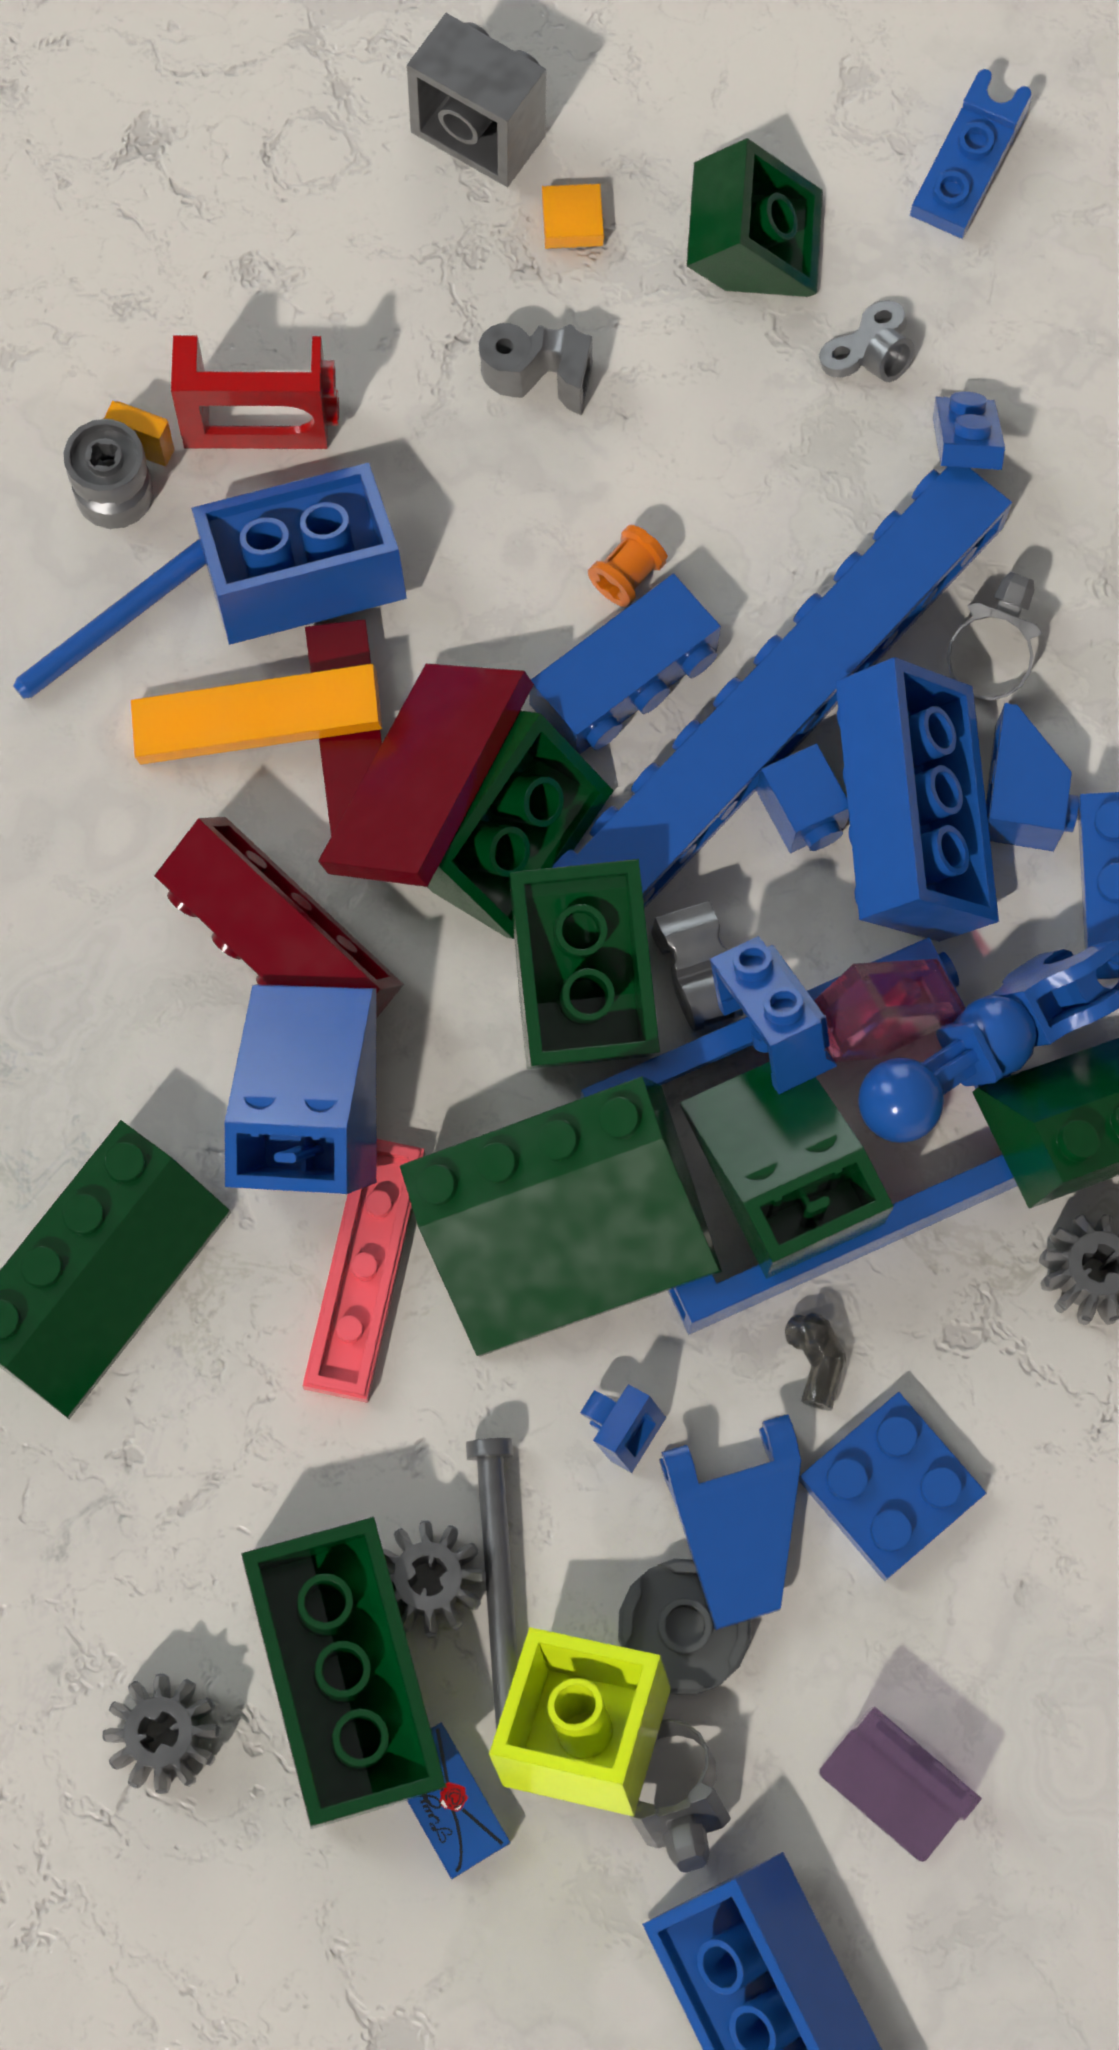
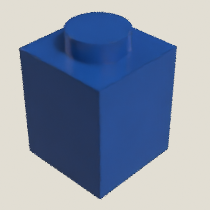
M817 743L761 769L756 792L790 854L808 846L810 851L820 850L832 844L843 835L842 830L845 829L849 817L847 797Z

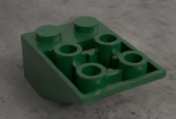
M770 1061L681 1101L679 1104L766 1279L884 1225L894 1207L863 1145L818 1079L814 1077L790 1090L778 1094L772 1084Z

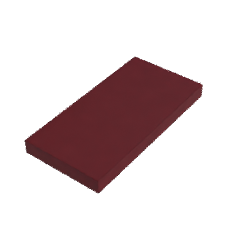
M425 664L318 860L328 874L428 887L534 686L526 672L522 670Z

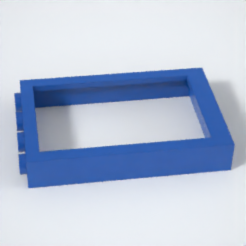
M930 937L807 990L824 1014L916 973L943 1026L956 1024L957 1017L966 1008L956 990V987L959 986V977L952 960L945 952L937 953ZM748 1017L743 1018L581 1090V1098L641 1076L659 1085L668 1083L752 1046L751 1027L753 1025ZM975 1085L974 1087H975V1089H976L977 1087H980V1086H983V1085ZM1000 1155L894 1203V1207L884 1225L768 1279L765 1278L760 1266L757 1265L719 1283H716L713 1275L671 1289L668 1293L688 1335L1015 1188L1017 1184L1003 1155Z

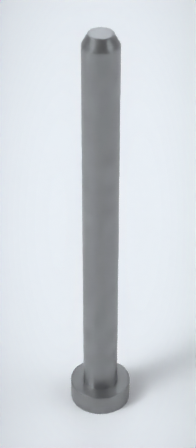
M487 1438L466 1442L467 1460L477 1461L496 1730L518 1664L503 1458L513 1456L511 1438Z

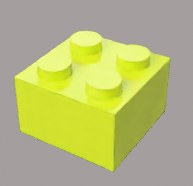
M529 1627L489 1752L502 1785L512 1789L634 1817L671 1690L661 1655Z

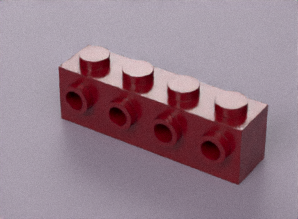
M226 817L198 818L154 875L169 890L167 897L178 910L190 917H198L214 932L211 935L212 941L221 951L234 959H242L258 974L256 977L258 985L376 988V1019L404 985Z

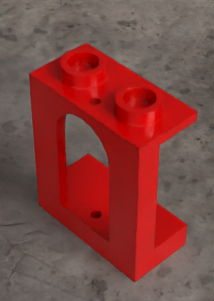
M173 335L171 394L184 449H328V426H339V391L336 390L335 360H324L321 336H312L311 372H205L198 335ZM209 406L294 407L306 411L312 415L313 419L299 426H209Z

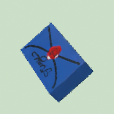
M440 1722L431 1728L446 1788L407 1800L452 1880L511 1844L443 1723Z

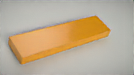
M373 664L131 700L134 755L140 765L382 729L378 677Z

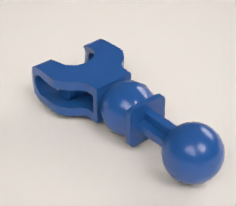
M1119 939L1094 944L1076 955H1073L1069 950L1061 949L1033 957L1010 972L1003 979V985L994 993L968 1004L957 1017L956 1024L944 1025L936 1031V1037L942 1047L941 1050L923 1062L910 1058H892L873 1067L863 1079L858 1095L859 1111L867 1127L880 1138L890 1142L907 1143L918 1140L927 1135L936 1126L943 1111L944 1094L959 1084L975 1086L995 1083L1002 1077L1022 1069L1032 1057L1034 1047L1050 1045L1065 1034L1091 1024L1119 1008V980L1111 989L1103 987L1097 980L1095 971L1112 957L1119 963Z

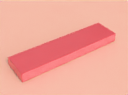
M377 1139V1183L347 1195L302 1385L304 1390L368 1403L412 1213V1205L400 1165L424 1157V1148Z

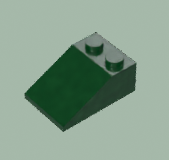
M639 859L510 872L518 990L526 1068L536 1069L649 1057L660 1053Z

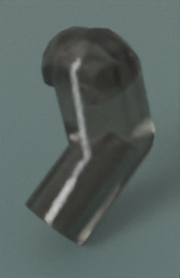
M814 1312L808 1315L798 1313L788 1320L785 1326V1338L789 1345H793L796 1349H802L811 1365L801 1402L817 1409L832 1411L846 1363V1352L828 1319Z

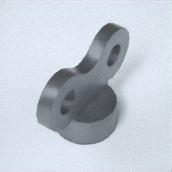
M880 301L869 306L862 315L858 330L848 336L832 339L821 348L819 358L822 370L832 377H846L857 372L861 366H864L866 370L885 382H892L901 377L908 369L914 355L913 342L901 334L907 323L904 308L899 303L893 301ZM883 318L891 319L889 322L884 324L877 323L880 319ZM841 354L849 355L847 358L843 360L835 359L838 355Z

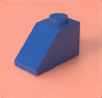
M1004 704L995 726L985 799L990 842L1054 852L1064 831L1072 833L1075 828L1079 796L1069 794L1071 770L1016 704Z

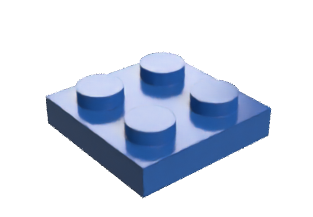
M897 1392L799 1476V1482L884 1582L987 1494L900 1392Z

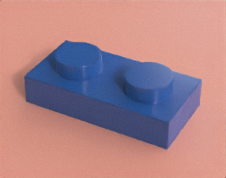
M968 391L953 393L951 397L935 396L933 424L941 466L1002 470L1005 443L995 400H987L985 396L979 393Z

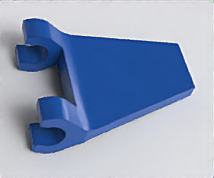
M788 1414L763 1421V1428H759L765 1452L770 1462L698 1483L688 1445L661 1453L662 1458L659 1459L661 1470L675 1503L715 1630L774 1613L781 1609L802 1461L795 1431Z

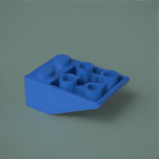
M252 985L225 1117V1187L349 1194L377 1183L376 988Z

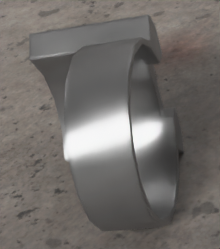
M1010 572L1002 579L994 598L999 599L996 609L981 603L967 605L973 618L961 625L949 642L947 663L952 679L957 680L953 674L950 661L953 642L960 631L975 620L991 617L1008 621L1021 631L1027 640L1030 652L1028 671L1018 686L1006 694L994 697L974 694V698L991 701L1008 697L1022 687L1031 673L1034 655L1030 639L1043 633L1036 624L1020 619L1019 616L1022 608L1029 610L1034 594V580Z
M665 1719L661 1722L656 1740L671 1736H682L695 1740L705 1749L703 1773L699 1782L687 1794V1799L674 1806L656 1808L654 1804L638 1801L634 1817H629L647 1846L658 1849L666 1846L668 1856L680 1872L687 1873L703 1868L707 1864L710 1854L707 1833L724 1828L731 1820V1817L715 1789H713L716 1781V1762L701 1733L686 1722Z

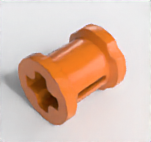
M628 525L622 531L621 543L604 562L595 561L588 569V576L596 589L608 600L621 607H628L636 598L634 590L652 570L660 571L668 558L658 540L641 527L635 525Z

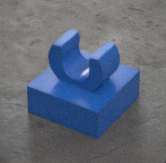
M629 1384L617 1403L594 1390L580 1412L583 1416L590 1419L591 1422L589 1424L598 1430L597 1435L593 1439L595 1444L611 1462L630 1473L634 1471L666 1419V1416L649 1395Z

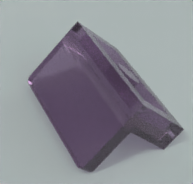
M875 1706L866 1710L819 1769V1776L919 1862L926 1861L956 1822L966 1820L982 1799Z

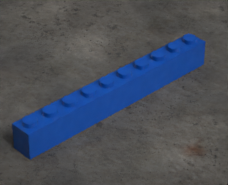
M946 467L941 474L935 469L930 471L912 494L914 502L901 515L898 511L894 510L882 521L873 535V540L876 542L863 555L855 551L842 563L833 578L836 584L823 597L818 593L810 596L794 617L795 627L783 639L778 635L771 637L756 655L753 662L756 667L743 681L738 677L731 679L715 698L713 706L716 709L702 724L696 719L691 721L674 741L672 748L675 752L661 767L655 762L650 764L634 782L631 788L634 795L620 810L615 806L609 807L592 826L589 834L593 838L577 854L572 849L567 851L552 868L639 859L645 909L756 791L761 769L788 757L838 704L836 681L874 666L1000 533L1006 522L1012 501L970 468Z

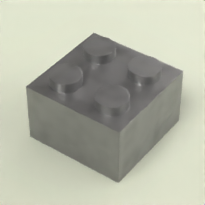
M445 13L407 63L411 133L508 188L545 138L546 68L540 66L538 61L530 54L521 50L514 51L492 39L477 24L472 22L464 23Z

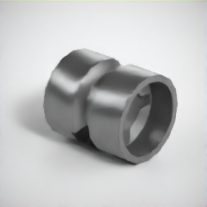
M111 419L92 420L78 427L68 438L63 452L64 466L72 485L77 506L82 515L94 525L107 529L125 528L138 522L149 510L153 499V487L149 469L146 465L143 446L136 432L126 424Z

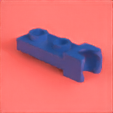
M982 69L977 73L963 101V106L911 206L910 212L911 217L963 239L1009 146L1012 145L1027 115L1032 99L1030 88L1021 86L1017 89L1013 98L1007 102L999 103L992 100L987 91L992 78V74L988 69Z

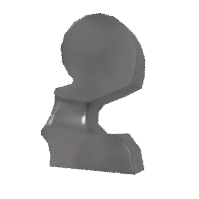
M499 323L491 326L482 334L479 341L481 375L485 384L493 391L504 396L523 398L548 371L556 372L559 400L567 409L579 415L582 414L593 365L592 336L577 331L571 324L558 330L538 326L533 335L528 336L519 326L511 323Z
M710 900L655 917L651 932L662 955L670 952L673 953L675 962L671 972L674 990L684 1016L693 1031L704 1029V1026L729 1018L735 1019L743 1016L742 1009L724 1016L718 1006L710 958L727 951V948L722 946L720 941V924Z

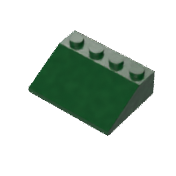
M643 1076L400 1165L418 1228L476 1356H484L722 1272L662 1086Z

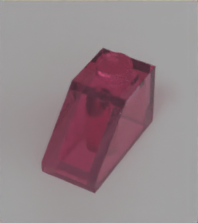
M938 959L855 963L814 1000L826 1017L830 1046L826 1049L830 1052L835 1062L878 1059L938 1030L944 1025L955 1022L965 1009Z

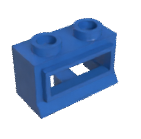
M757 936L710 958L719 1009L724 1016L742 1009L753 1025L751 1027L753 1047L759 1052H768L772 1071V1084L778 1094L837 1067L825 1049L830 1046L825 1015L773 944L767 947L762 939Z

